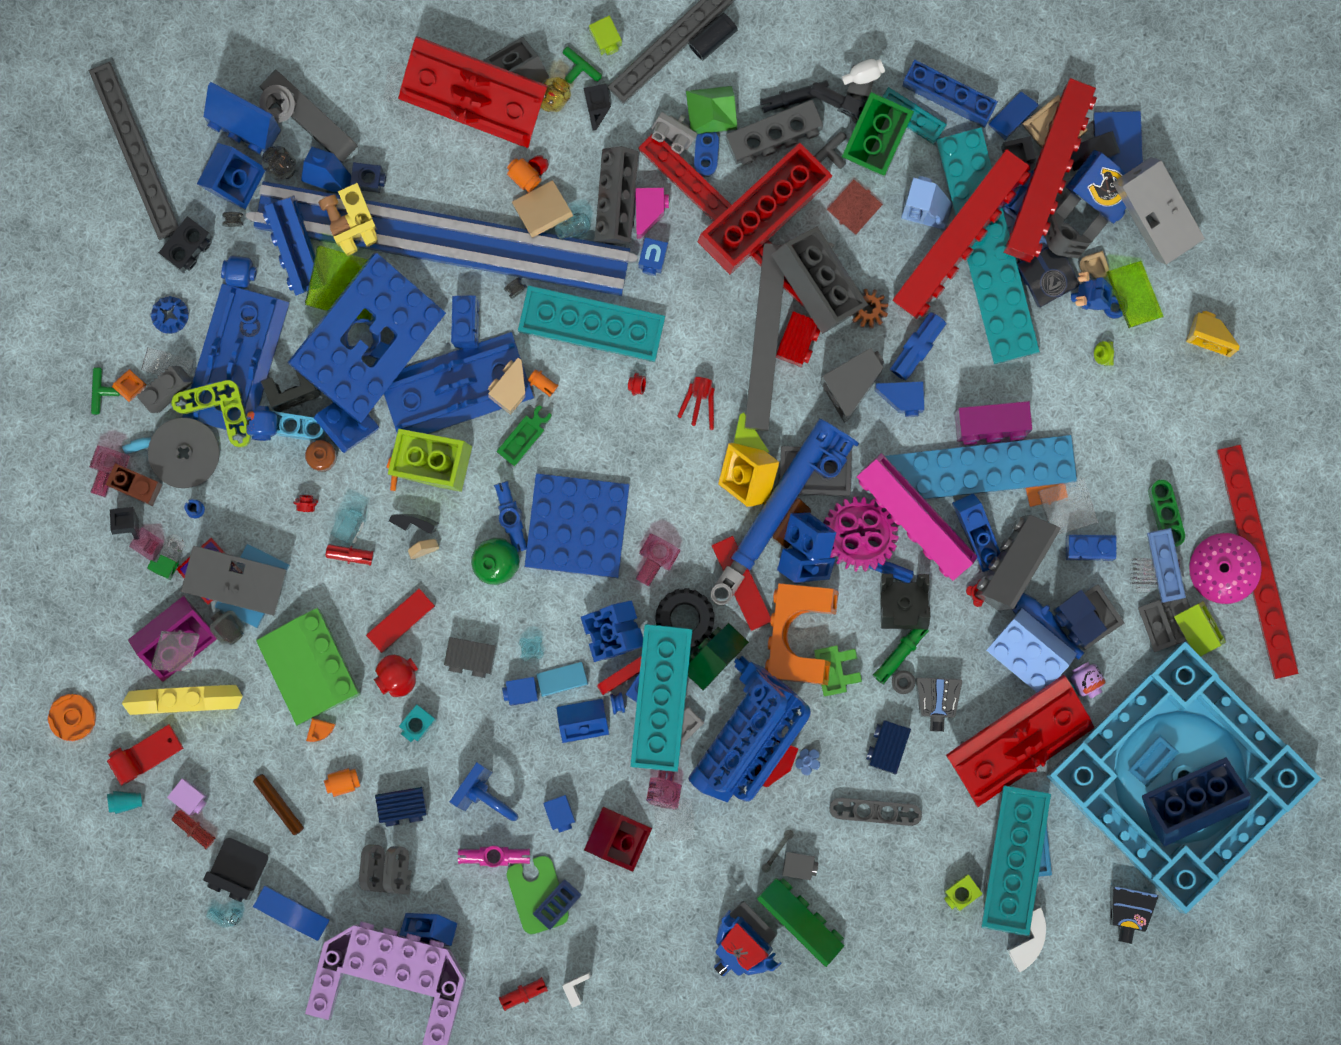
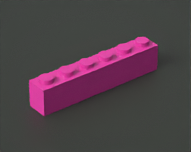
M882 453L860 471L857 478L861 487L873 494L876 503L880 507L886 508L891 514L892 520L907 531V536L911 541L917 542L923 548V553L928 559L934 560L937 563L940 572L945 577H949L954 581L974 564L977 559L976 554Z

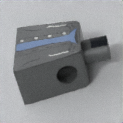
M916 678L915 684L920 717H930V731L944 732L945 718H955L962 680Z

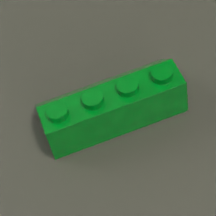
M775 878L756 899L818 961L827 967L843 949L844 945L841 941L844 938L835 929L830 932L824 926L827 921L818 912L813 915L807 909L810 904L801 895L796 898L790 892L793 887L784 878L780 881Z

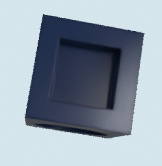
M353 162L350 186L358 183L361 191L380 193L381 187H385L386 173H383L382 166ZM368 173L375 175V179L371 183L363 181V177Z

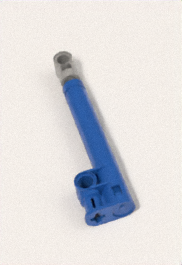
M819 418L738 545L737 551L731 556V559L734 560L730 567L726 566L712 588L711 599L715 604L725 605L731 600L745 578L743 576L746 569L751 571L755 564L754 562L760 557L812 473L815 471L825 478L836 477L847 462L846 457L853 446L857 447L859 445L855 439ZM846 443L844 449L840 452L841 447ZM833 461L837 466L836 472L832 474L827 473L824 470V463ZM718 588H725L727 590L728 598L726 600L719 601L715 598L714 593Z

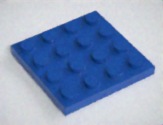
M536 473L524 567L619 578L630 484Z

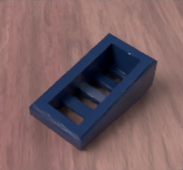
M564 879L536 909L533 915L551 930L582 894ZM562 888L573 896L571 901L560 891ZM556 895L567 904L565 907L554 899ZM549 902L561 911L558 915L548 906ZM543 909L554 918L552 921L541 913Z

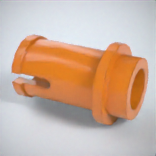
M535 369L527 381L531 383L530 386H536L547 394L548 397H551L559 385L542 374L543 371Z

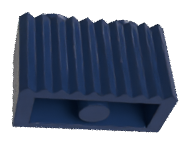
M883 720L882 725L877 723L873 735L877 740L874 747H869L866 760H869L868 766L896 775L911 729Z
M424 787L375 795L379 823H385L386 827L400 825L399 820L408 818L409 823L423 821V816L428 815Z

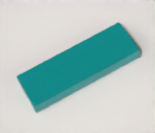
M890 87L884 92L883 98L914 111L908 129L934 145L947 124Z

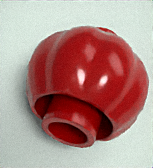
M388 655L377 664L375 672L378 676L373 680L383 695L389 692L392 697H404L415 687V672L418 668L411 658L406 660L400 655Z

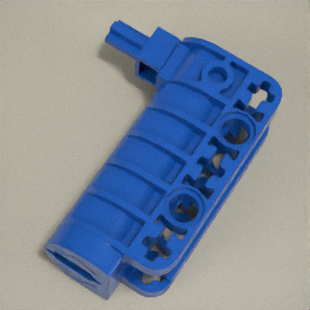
M741 656L740 659H735L736 665L734 667L742 674L739 680L746 685L743 689L746 694L688 777L691 784L700 792L727 803L733 795L745 802L751 801L756 796L811 714L810 707L790 687L775 676H772L764 667L749 662L744 656ZM788 726V732L782 737V730ZM761 765V771L755 776L757 766Z

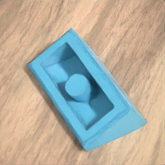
M582 662L536 674L542 697L588 685Z

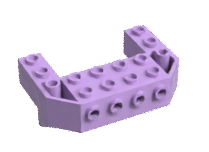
M360 922V925H353L323 944L305 1014L326 1020L332 1018L344 973L435 997L422 1045H449L459 1003L463 996L466 976L451 950L444 947L443 942L430 940V943L420 941L421 937L407 934L404 937L397 935L398 931L384 928L381 931L374 929L373 924Z

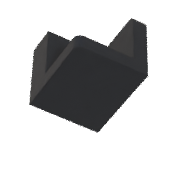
M1031 136L1003 142L1001 146L1002 153L1007 149L1027 164H1032L1036 160Z
M134 507L110 509V531L112 535L132 533L134 540L140 539L139 518Z

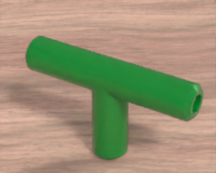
M566 47L563 50V55L575 64L572 70L565 76L566 82L572 84L582 71L596 82L602 78V74L570 47Z
M94 367L91 414L99 415L101 396H120V394L113 387L102 386V368Z

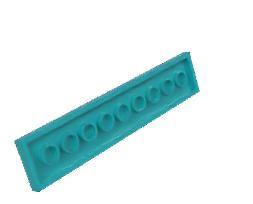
M982 127L936 139L955 215L959 213L992 169ZM1003 208L1000 209L1002 214L995 223L990 222L986 230L988 232L982 241H976L971 247L973 252L967 259L994 365L1040 353L1016 258L1003 253L1010 236Z

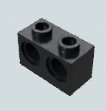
M187 216L158 253L182 273H185L186 270L190 271L196 265V257L200 252L204 253L210 247L212 236ZM194 232H199V240L190 242L189 236ZM178 251H185L186 255L183 260H175V254Z

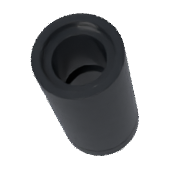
M722 13L694 37L688 45L697 57L704 61L735 34L738 28L725 13Z

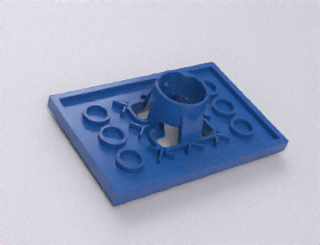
M376 252L371 255L291 357L288 364L358 423H362L446 312ZM365 308L372 313L373 320L357 319V316ZM355 323H365L370 327L369 330L372 333L373 339L370 348L361 340L355 346H349L347 340L348 332ZM384 327H388L394 333V338L389 344L381 342L380 332ZM369 355L377 360L369 367L362 361V356Z

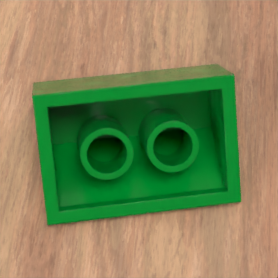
M871 92L842 157L885 177L914 111Z

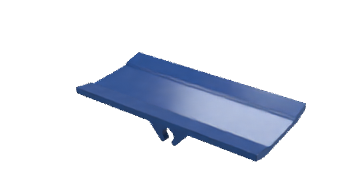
M222 284L191 389L225 380L233 381L240 388L246 416L248 412L254 411L255 406L260 405L264 392L261 381L268 378L290 303ZM229 385L226 386L225 391L221 392L217 391V387L214 388L217 394V401L221 400L219 395L226 394L230 398L232 397L231 393L235 391ZM203 391L199 396L200 401L203 404L209 403L212 400L211 392ZM195 393L191 394L193 399L187 400L186 404L193 402L194 407H197L198 405L194 398ZM220 405L182 415V418L195 419L203 424L226 430ZM236 407L231 408L228 412V417L232 421L238 420L241 416L240 410ZM243 422L238 425H230L231 429L234 427L237 429L238 434L246 436V434L241 433L239 426H244Z
M512 332L480 342L478 348H462L403 368L384 393L396 432H398V429L430 434L501 410L502 408L489 398L488 393L490 391L488 387L496 378L498 380L502 378L505 374L503 369L511 360L515 362L517 358L521 359ZM523 367L525 398L522 402L534 399Z

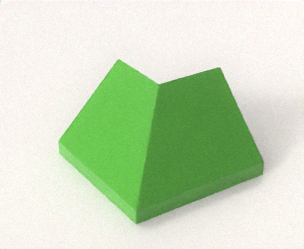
M732 86L686 91L691 130L698 134L737 130L735 96Z

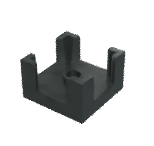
M296 371L301 386L291 387L281 393L279 385L274 383L273 378L270 377L261 381L270 406L276 412H282L320 397L318 388L298 371Z
M882 574L880 582L881 629H928L931 618L930 607L928 606L929 574H918L916 582L910 583L893 582V574Z

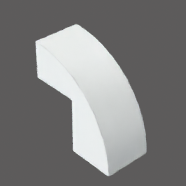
M1041 907L1033 909L1030 929L1032 937L1007 949L1018 972L1029 967L1039 956L1046 937V922Z

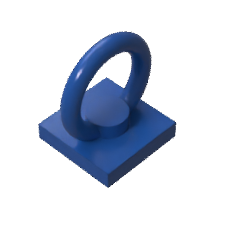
M476 762L449 802L457 808L466 811L472 802L477 803L481 800L507 819L517 821L519 816L513 809L487 792L488 785L485 783L493 772Z

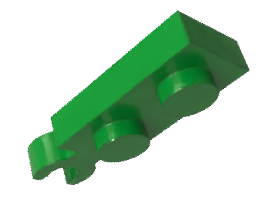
M540 405L535 408L534 417L530 419L526 415L496 451L514 467L517 466L545 432L540 427L541 424L548 423L551 420L552 414L550 413L545 418L539 417L538 414L542 410Z

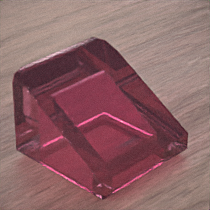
M142 527L139 531L140 539L133 540L129 547L150 561H154L166 542Z

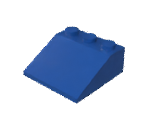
M212 82L209 83L203 116L206 122H208L207 126L216 132L223 130L229 133L227 137L237 143H240L242 140L249 144L248 148L257 154H260L261 151L268 154L281 131L273 115Z

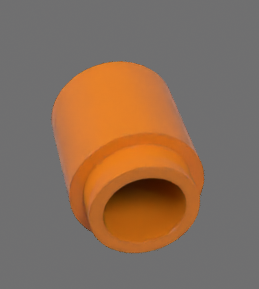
M515 158L507 167L509 170L507 175L522 190L531 192L542 180L538 176L539 173L524 158L520 160Z
M347 768L327 774L328 779L324 780L327 794L332 793L333 797L353 792L355 788L360 787L356 769L349 770Z

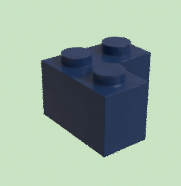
M1082 590L1076 592L1053 610L1055 612L1054 619L1061 627L1065 626L1070 632L1068 637L1075 646L1080 645L1083 648L1107 630L1095 614L1094 610L1096 608Z

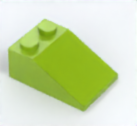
M398 429L388 475L462 492L472 446L462 440Z

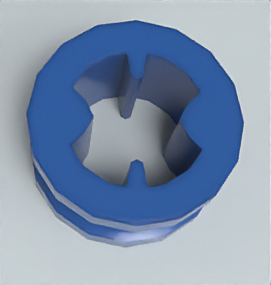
M619 692L616 696L610 694L613 714H617L618 711L625 713L622 692Z

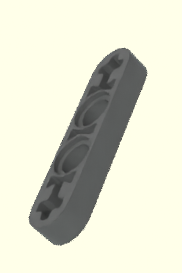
M836 798L829 806L830 814L834 818L841 820L914 826L922 818L920 808L913 804ZM840 801L843 802L844 807H851L850 802H855L853 807L854 817H849L850 812L847 811L842 812V815L839 816L837 811L833 810V807L838 805ZM861 804H867L870 807V814L866 818H862L857 814V807ZM885 806H890L894 810V816L890 820H885L881 816V809ZM897 807H902L901 812H909L910 808H913L914 813H917L918 817L913 818V822H909L907 817H900L901 822H897Z

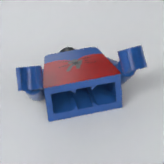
M728 910L721 920L722 922L719 925L716 937L718 949L715 952L721 958L714 965L717 973L725 976L732 970L736 975L740 976L743 973L754 975L777 969L782 962L777 963L774 961L775 953L770 955L773 948L742 917L738 916L734 919L730 916L731 911Z

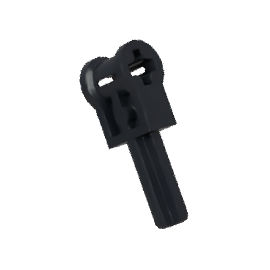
M817 82L813 83L809 91L810 95L838 108L837 111L851 117L855 124H857L861 115L859 110L864 108L867 102H861L848 95L843 96Z

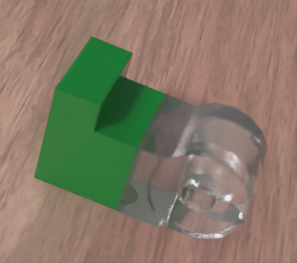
M176 534L165 538L163 543L164 549L157 563L151 560L147 567L149 571L170 581L186 551V542Z

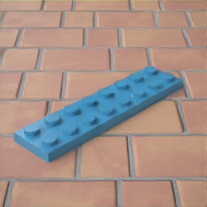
M1071 435L885 456L924 499L1077 482Z

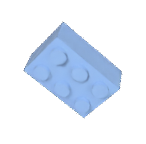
M1021 608L986 650L1036 692H1039L1058 679L1077 655L1076 652L1023 608Z

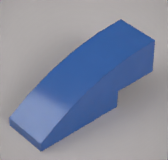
M267 885L264 886L253 905L259 911L319 941L330 921L328 918Z

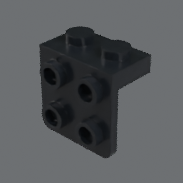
M226 838L211 871L206 872L203 881L208 882L207 887L220 892L223 889L230 892L229 897L239 902H242L243 899L250 900L269 857L267 854L235 839Z

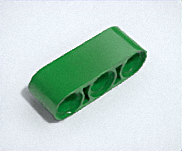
M1158 480L1148 490L1158 530L1171 528L1172 531L1177 533L1178 541L1174 543L1175 547L1184 542L1185 531L1174 491L1168 481ZM1160 485L1165 488V497H1158L1156 495V486ZM1163 508H1167L1172 512L1170 520H1165L1162 517L1161 511Z

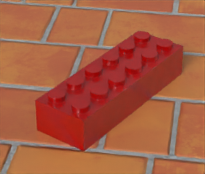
M799 143L700 234L697 242L731 275L829 184L833 175Z

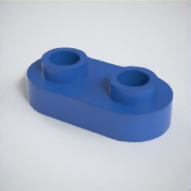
M715 132L698 134L696 137L694 169L703 177L713 175L717 169L719 137ZM709 137L711 138L712 142L710 144H705L703 142V139ZM704 160H708L710 162V165L708 167H703L701 165V162Z

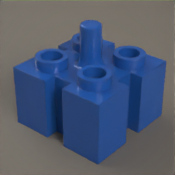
M632 600L612 604L600 609V611L581 616L585 634H590L593 642L589 644L594 662L614 658L643 646L641 629L634 622L637 619Z

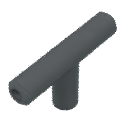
M840 131L814 157L819 162L828 157L839 169H842L846 162L834 149L847 138L846 134Z

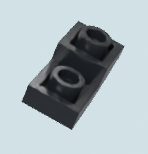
M1113 131L1081 142L1077 152L1073 151L1070 158L1074 160L1072 165L1073 171L1080 169L1093 150L1103 153L1108 158L1119 154L1120 150Z

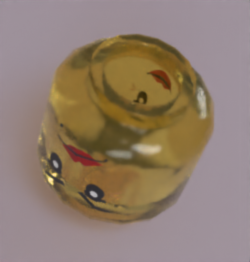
M560 77L548 78L544 82L548 87L541 108L547 112H559L571 98L570 85Z

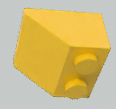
M728 443L718 485L747 507L765 504L773 489L779 461L764 450Z

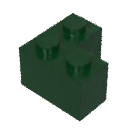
M730 623L723 629L718 626L709 636L711 640L706 638L698 646L700 652L697 653L695 651L689 658L688 677L703 691L749 643Z

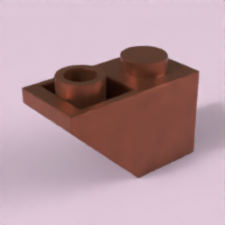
M116 463L105 484L151 506L154 505L162 487V484Z

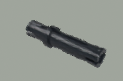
M827 80L819 82V84L825 87L829 86ZM812 85L788 92L783 90L778 95L761 98L760 105L770 103V105L761 108L763 113L782 107L787 109L789 105L816 98L809 94Z

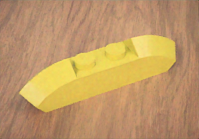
M237 685L129 691L122 705L129 715L238 709L243 696Z

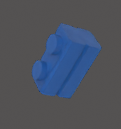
M452 296L451 342L455 348H478L479 301L476 296Z
M1116 535L1066 536V560L1114 561L1116 559L1117 537Z

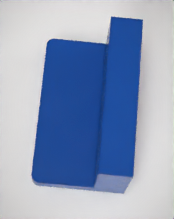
M603 699L556 708L562 743L609 735Z

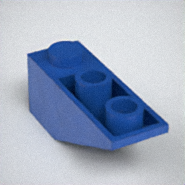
M973 493L952 504L968 542L977 556L982 572L990 570L988 568L989 564L996 556H999L1000 550L982 503Z

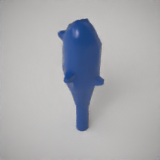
M1023 593L1015 608L1012 609L1014 614L1016 615L1023 608L1076 652L1075 658L1079 660L1084 652L1067 638L1054 619V615L1049 611L1050 606H1043L1035 598Z

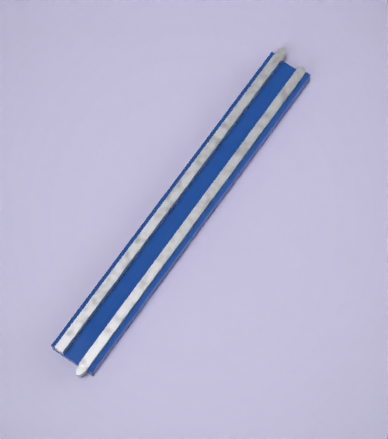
M262 182L258 211L246 214L247 219L254 222L255 229L273 232L271 225L265 222L263 216L264 206L295 195L309 238L336 244L330 230L331 221L327 210H321L318 203L321 199L336 194ZM336 195L338 200L336 208L341 217L347 215L348 213L340 195ZM365 200L377 228L375 232L378 242L367 247L362 237L354 240L357 248L622 296L628 263L638 261V257L630 253L631 249L544 232L532 238L527 229Z

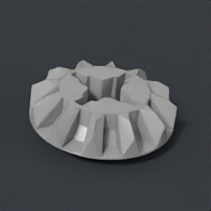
M281 85L267 87L262 92L259 101L260 108L272 114L277 123L288 120L294 114V108L297 103L294 101V94L287 87ZM275 97L278 100L285 99L281 104L282 109L279 107L271 108L276 103Z

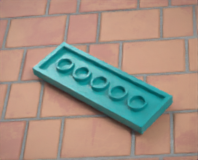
M528 286L518 332L656 362L665 316Z
M645 624L630 767L678 772L692 628Z
M1009 786L1003 787L981 928L1025 936L1030 935L1051 794Z

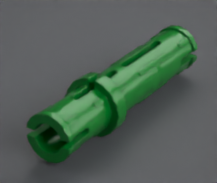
M911 629L905 637L902 636L898 646L872 676L884 685L904 659L917 649L916 646L929 630Z

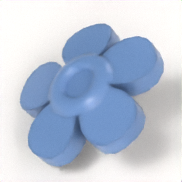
M803 749L800 752L802 759L796 760V768L801 769L802 774L807 776L811 774L812 769L818 770L820 762L816 759L819 758V752L815 749L811 751Z

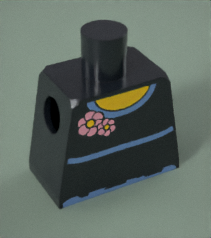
M1115 886L1110 887V925L1120 927L1118 941L1132 944L1135 930L1146 932L1159 895Z

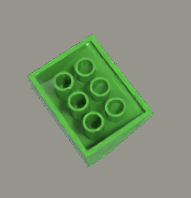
M316 608L256 640L296 726L361 695L320 609Z

